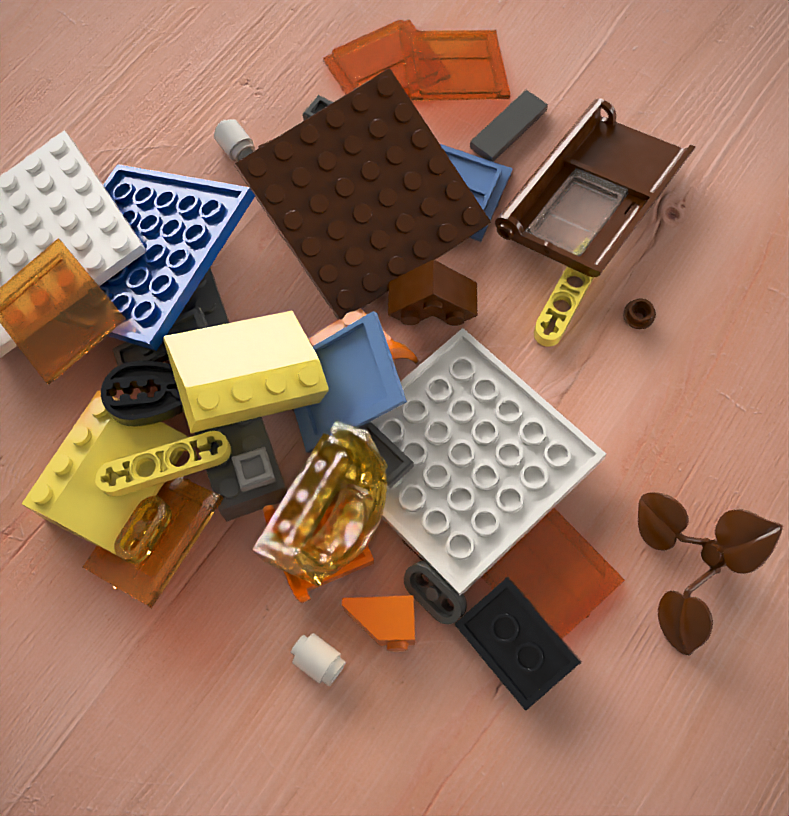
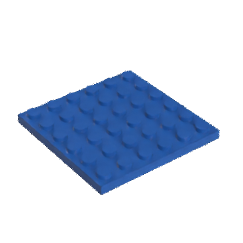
M117 164L103 186L147 252L53 320L157 351L163 341V337L168 334L253 201L255 194L250 187Z

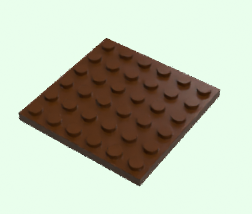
M390 68L235 163V168L247 186L253 191L256 199L332 312L340 320L347 313L364 308L388 292L390 281L433 259H438L491 223Z

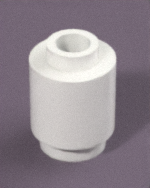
M223 120L216 126L214 139L231 160L238 162L255 151L253 140L236 120Z
M314 633L308 638L302 635L291 650V653L294 655L292 663L319 684L324 682L330 686L346 664V661L340 658V652Z

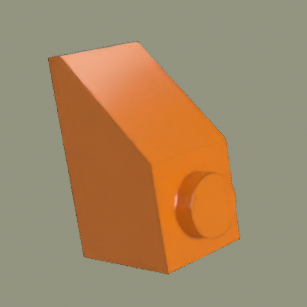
M414 595L342 598L344 612L380 646H387V651H407L408 645H415Z

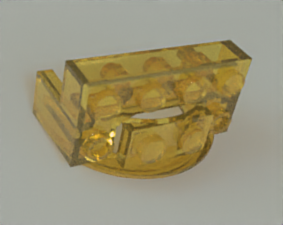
M335 421L330 429L333 436L325 433L322 434L252 549L263 562L317 586H320L324 577L338 572L362 553L378 528L386 501L387 480L385 470L388 465L381 456L372 437L366 430L339 421ZM353 484L358 487L367 489L369 494L355 490L346 485ZM340 490L332 513L323 527L312 538L315 529L335 495Z

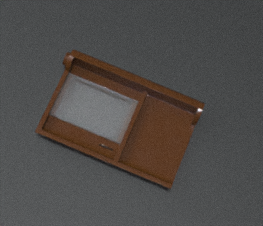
M595 99L495 220L497 232L506 240L517 242L584 275L598 277L696 146L690 144L688 148H681L617 123L614 107L606 100ZM601 108L607 112L608 118L601 116Z

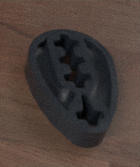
M155 361L126 362L110 371L102 383V403L109 415L120 424L133 427L149 425L170 419L184 412L171 364ZM151 387H157L158 391L155 392L154 397L149 398L147 393L150 392ZM139 388L141 392L137 394V399H131L130 395L133 394L134 389ZM117 390H122L124 394L120 395V400L115 401L112 396L117 394Z

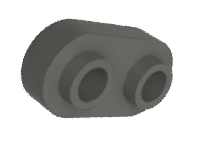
M419 561L406 570L404 585L407 591L412 596L414 595V598L437 621L443 624H452L465 614L467 602L464 594L459 595L426 561ZM423 574L429 579V582L424 580ZM447 598L452 601L454 607L448 603Z

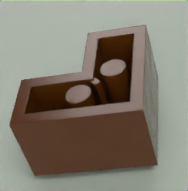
M433 259L389 282L388 315L410 326L416 325L431 316L445 321L448 325H462L465 321L478 316L477 282Z

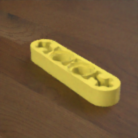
M590 242L579 245L574 254L580 257ZM566 267L536 322L534 338L540 345L546 347L554 346L561 340L594 277ZM571 276L579 277L583 281V286L578 288L572 287L567 283V279ZM564 300L569 303L571 309L566 312H560L555 309L554 302ZM551 319L555 320L553 332L545 335L544 329L548 328Z
M208 431L108 462L98 469L95 475V482L97 487L108 496H122L218 466L226 462L230 457L231 445L221 432ZM216 441L220 447L217 448L218 453L212 455L207 450L211 449V443ZM196 446L201 451L199 453L202 458L201 460H198V456L193 449ZM183 450L189 452L190 458L185 465L181 467L173 466L172 458L177 452ZM146 461L155 462V472L149 477H140V466ZM116 473L120 478L116 479V485L112 487L107 481L111 480V474ZM131 474L134 480L131 481L127 475Z

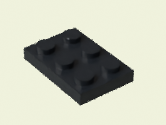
M506 577L454 624L525 711L582 662L510 577Z

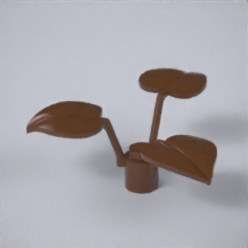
M646 493L641 496L638 504V527L643 540L650 547L661 551L673 548L677 539L685 543L702 545L701 557L710 566L706 573L684 590L683 595L674 590L668 591L662 596L658 606V620L663 634L674 648L682 654L689 656L706 643L713 628V618L708 606L701 599L691 597L692 592L714 574L720 573L721 567L727 566L731 571L739 574H746L759 569L776 548L783 526L750 511L735 509L725 512L719 518L715 527L716 539L689 537L681 533L687 528L689 523L688 514L682 504L673 497L663 493Z

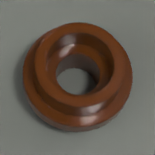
M639 298L626 305L623 317L630 327L646 329L653 324L656 311L650 301ZM634 313H640L644 318H639Z

